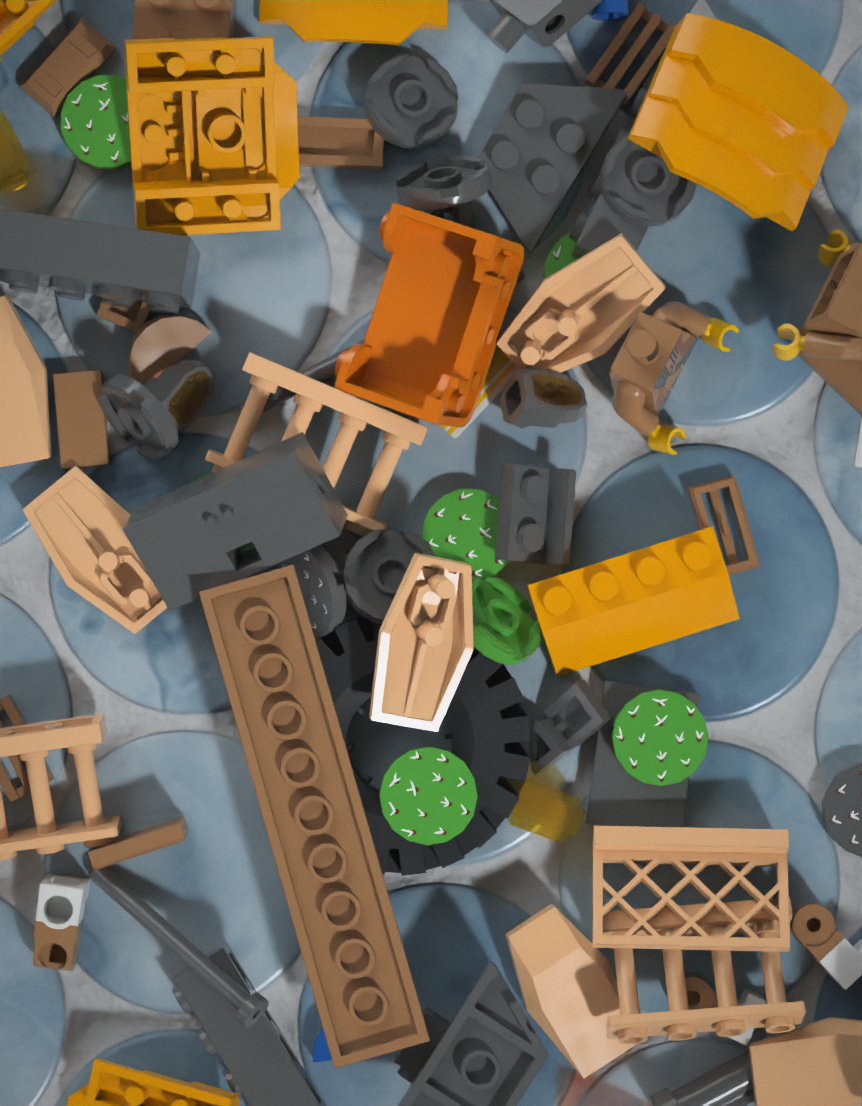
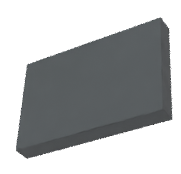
M604 681L601 703L612 719L597 730L585 819L586 824L599 826L683 827L689 776L679 783L665 786L640 782L628 774L616 759L611 734L614 719L625 703L639 693L657 689L676 692L693 702L697 708L700 697L699 693Z

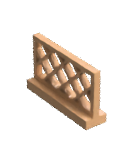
M594 826L592 836V948L789 952L790 920L787 859L789 829ZM603 863L624 864L635 877L617 893L603 879ZM636 864L648 865L641 870ZM659 864L672 865L684 877L667 894L647 876ZM685 865L696 866L690 871ZM707 865L720 866L733 878L716 895L696 877ZM733 866L745 867L739 872ZM756 866L776 867L777 884L765 896L745 878ZM640 882L660 900L643 917L623 899ZM688 883H691L709 901L692 918L672 900ZM737 884L758 902L741 919L721 901ZM603 891L611 898L604 906ZM776 894L778 909L770 902ZM616 905L636 923L624 935L603 934V917ZM665 905L685 924L673 936H660L648 924ZM713 907L734 925L723 937H710L696 924ZM764 908L778 921L779 938H759L746 923ZM642 929L647 935L635 934ZM691 930L696 936L684 935ZM740 931L745 937L733 936Z

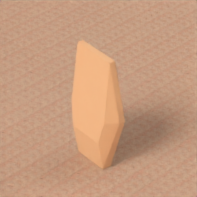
M621 233L544 279L499 337L496 344L518 369L539 368L561 373L606 354L634 323L637 315L640 312H644L663 292L666 286Z
M9 295L0 296V467L51 457L47 368Z
M77 466L73 467L22 509L66 585L134 634L138 633L167 609L165 602L123 531L131 514Z
M414 553L379 630L369 713L370 720L438 732L474 650L472 567L470 564Z
M550 904L505 934L525 1010L584 1079L636 1045L621 1044L618 1042V1038L607 1039V1017L620 1015L616 977L609 960L597 948H592V943L554 905Z
M828 1017L748 1044L755 1106H862V1020Z

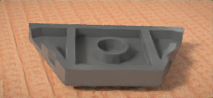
M522 83L478 156L485 160L486 167L488 166L492 180L491 188L489 189L525 248L530 252H534L625 101L627 92L622 89Z
M491 961L488 962L397 1106L518 1105L549 1054L496 964Z

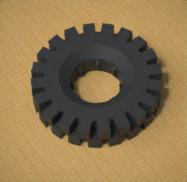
M365 617L355 618L334 628L335 631L316 640L347 751L355 749L354 744L348 745L347 742L351 721L356 712H359L361 715L365 713L361 706L372 696L378 636L382 625L373 623ZM475 647L445 714L451 728V733L445 734V739H452L451 753L463 760L472 773L478 796L474 816L463 832L447 842L424 845L406 840L391 828L384 817L379 796L380 790L370 785L373 778L369 776L364 780L356 771L351 761L383 875H385V872L401 873L402 876L426 873V870L439 866L445 868L464 859V855L476 847H482L497 833L496 829L505 818L508 819L520 798L518 795L523 782L526 781L531 758L529 757L530 724L529 716L526 714L523 703L524 699L514 677L511 676L505 665L484 656Z

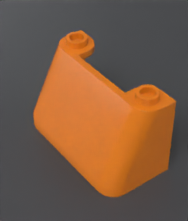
M393 202L390 212L385 214L379 228V238L383 240L384 249L392 253L363 345L354 344L349 350L342 351L335 365V376L337 379L334 388L436 425L461 428L470 421L476 409L497 345L496 343L499 339L521 272L524 248L516 242Z

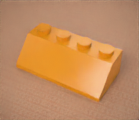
M713 526L527 585L557 677L740 619L729 574Z

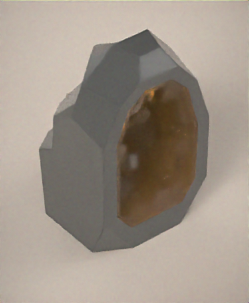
M185 360L182 363L166 367L157 378L149 379L144 387L160 401L171 417L179 434L189 428L206 407L213 391L215 377L208 364L198 360Z
M539 368L517 369L504 385L501 399L504 422L520 428L529 426L556 428L562 423H572L583 415L587 407L584 389L577 381L564 373Z

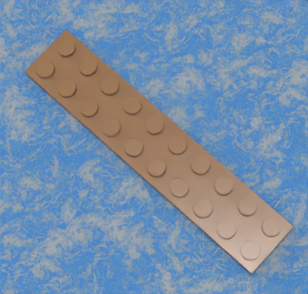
M290 565L200 591L199 595L334 1069L430 1041L295 566Z

